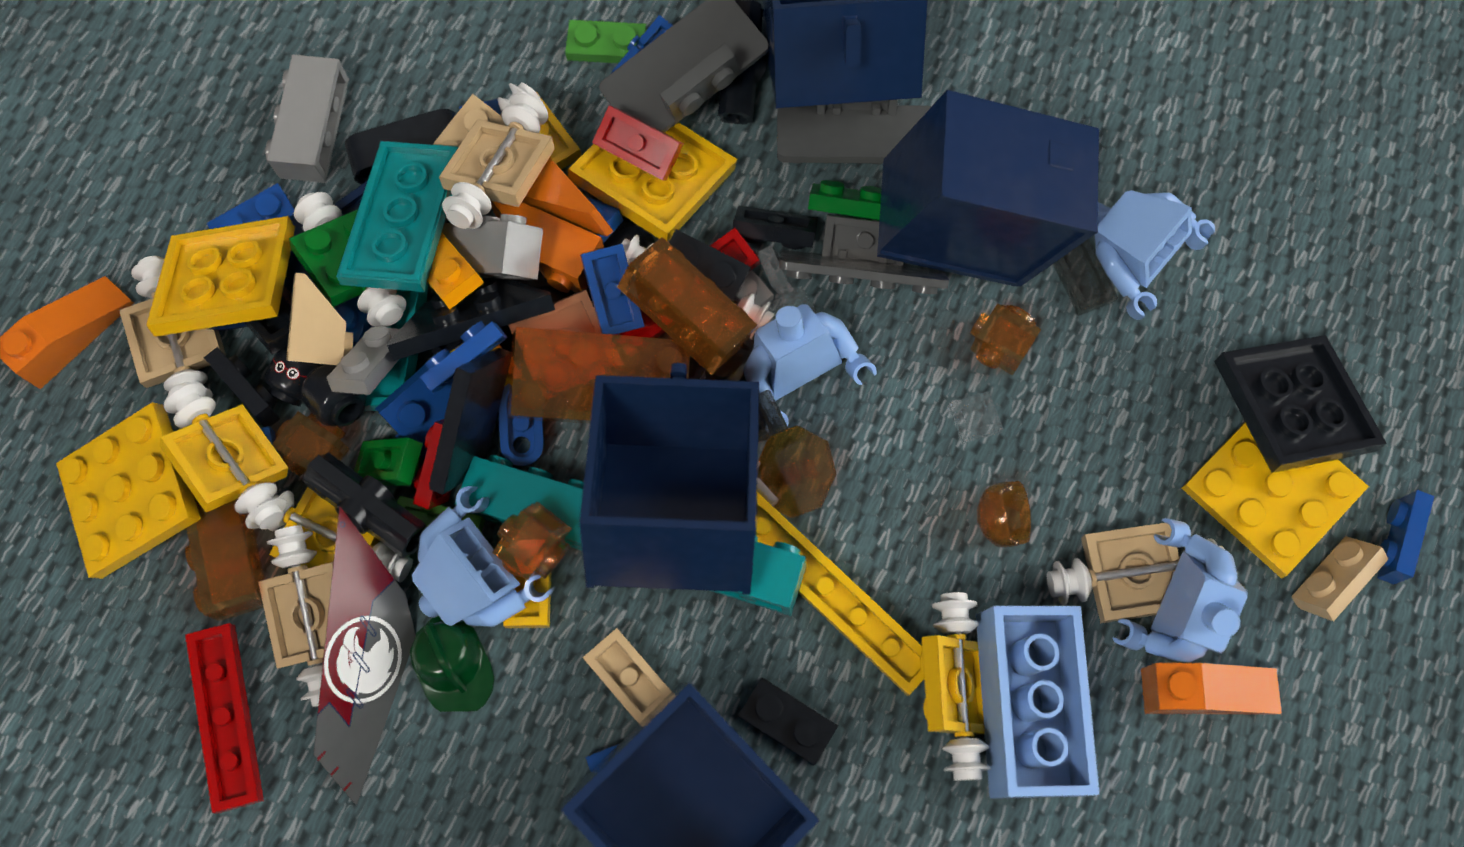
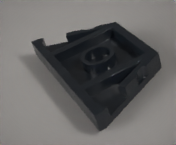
M495 278L482 279L484 283L451 309L436 294L431 298V301L425 302L390 339L387 347L393 361L462 340L461 335L480 321L485 326L490 322H494L499 327H503L554 311L555 307L550 292L511 279L496 280Z

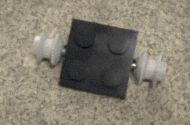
M676 229L660 260L657 259L656 244L652 243L647 248L640 246L639 235H635L631 241L624 239L621 243L624 247L628 266L635 271V281L638 282L649 274L652 275L638 301L639 306L713 344L727 315L730 314L733 315V331H737L744 326L750 329V339L753 340L757 329L773 320L775 314L768 311L771 302L760 307L754 304L753 293L743 297L740 302L736 299L751 271V267Z

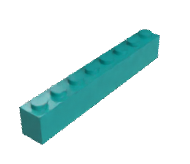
M489 455L488 460L476 456L473 457L460 489L467 486L478 487L469 496V504L473 507L478 500L488 497L489 505L484 511L471 514L483 516L487 522L538 538H550L554 543L582 551L579 521L584 482L575 479H569L567 484L552 480L553 475L535 467H529L527 472L513 468L514 464L511 461L496 455ZM756 536L751 595L732 591L712 592L791 616L807 567L806 556L799 555L800 549L793 545L775 542L773 547L757 542L758 537Z

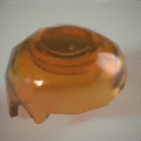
M1020 481L993 484L983 492L977 507L978 525L984 537L997 547H1014L1026 544L1030 540V506L1025 487Z

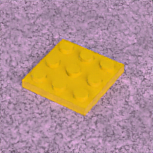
M678 122L665 132L684 143L667 181L649 174L595 144L568 168V178L575 185L603 203L619 209L623 216L667 243L675 230H679L736 168L737 159Z
M284 216L172 235L146 324L153 336L157 337L278 317L291 252L289 238L293 237L295 232V226L290 217Z
M154 402L148 404L56 463L88 578L103 579L201 519L194 495L160 447V437L173 432L168 413L162 404Z
M1244 422L1181 489L1282 579L1298 565L1369 486L1339 460L1271 473L1247 424Z

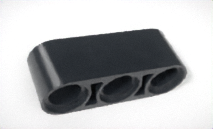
M438 109L351 135L345 141V148L354 181L358 184L368 181L381 141L432 145L455 117L456 113L450 109Z

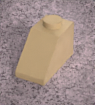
M295 273L286 360L338 365L341 359L353 348V332H346V321L308 276L303 273Z

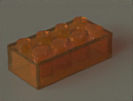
M516 327L512 337L507 418L590 424L596 375L671 378L672 363H684L687 365L688 379L690 341Z

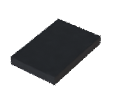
M497 348L456 368L430 478V490L442 495L464 481L474 456L487 459L512 352Z

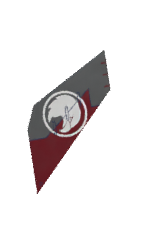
M339 505L313 755L357 806L416 635L406 594Z

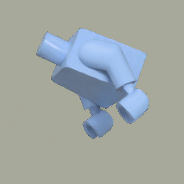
M1130 190L1125 192L1112 208L1098 202V232L1094 235L1095 254L1106 275L1123 297H1129L1130 300L1126 306L1127 313L1136 320H1141L1145 317L1144 312L1138 306V301L1143 302L1150 311L1157 306L1155 295L1150 292H1140L1138 289L1140 285L1147 288L1184 242L1193 250H1201L1208 245V240L1203 236L1209 238L1215 232V225L1212 221L1202 219L1197 222L1195 220L1196 214L1191 211V207L1182 203L1170 192L1140 193Z
M801 304L798 307H782L776 313V319L757 329L754 333V349L744 366V376L748 382H759V399L770 422L775 417L782 427L787 428L789 424L787 415L772 404V399L776 401L842 364L843 358L847 359L845 364L846 372L859 385H862V382L857 377L860 368L866 366L874 376L877 370L864 355L857 353L858 345L839 318L825 312L815 314L808 304ZM759 409V415H761V420L765 423L763 425L765 428H767V432L770 433L771 430L769 428V425L761 409Z
M467 486L460 489L456 496L457 505L453 509L450 507L446 508L422 531L418 550L419 564L412 574L414 584L423 594L419 599L421 611L428 617L435 618L440 616L443 622L449 626L461 620L469 626H496L525 609L524 604L530 600L534 602L544 601L553 593L555 588L552 587L545 593H539L534 589V580L546 574V572L540 571L526 581L524 589L518 592L515 590L520 583L469 517L461 520L467 513L482 512L489 505L488 497L481 498L473 507L469 504V496L478 488L476 486Z
M1163 518L1162 521L1168 523L1171 527V536L1154 534V539L1161 545L1177 548L1185 547V552H1182L1151 626L1152 632L1148 634L1144 626L1128 619L1118 620L1119 623L1129 626L1130 634L1125 640L1115 637L1112 639L1115 643L1131 650H1139L1145 647L1147 653L1176 663H1190L1203 657L1207 650L1222 653L1226 649L1230 637L1240 628L1239 616L1247 600V591L1237 581L1238 577L1234 558L1228 551L1198 534L1191 536V530L1185 522Z

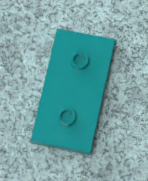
M380 142L336 275L341 285L417 292L425 291L446 219L442 203L446 197L452 196L450 190L443 189L439 176L458 149V146Z

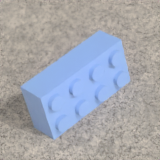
M992 606L976 614V621L979 622L977 639L985 743L989 745V748L986 749L987 766L991 767V770H987L989 797L1037 798L1099 795L1081 606Z

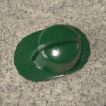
M440 616L432 618L415 634L416 637L410 649L411 662L423 691L433 707L440 712L478 711L491 696L495 679L491 663L473 626L467 625L463 620L449 626L443 622Z

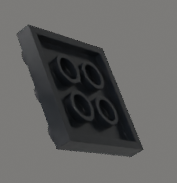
M1326 335L1222 352L1214 361L1271 473L1372 453L1387 444Z

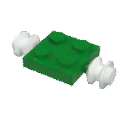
M315 192L304 195L294 209V217L299 223L303 224L304 232L289 238L291 250L321 293L333 307L360 295L357 306L361 312L368 313L367 321L370 325L388 327L397 323L406 308V300L403 296L396 295L397 290L341 285L336 277L358 209L342 216L341 210L333 205V200L329 194Z

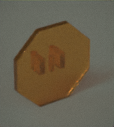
M798 425L768 437L758 460L761 464L757 469V477L779 499L773 507L789 518H795L821 508L837 475L828 441Z

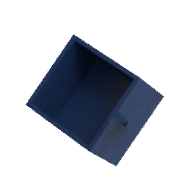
M762 0L764 37L769 43L767 57L776 108L922 98L928 0Z
M946 90L883 159L877 257L1021 287L1098 232L1099 128Z
M672 363L671 378L596 375L579 521L586 588L610 586L732 591L751 595L756 538L759 382L687 379V365L684 363Z
M683 682L563 798L560 809L594 847H795L820 821L690 683Z

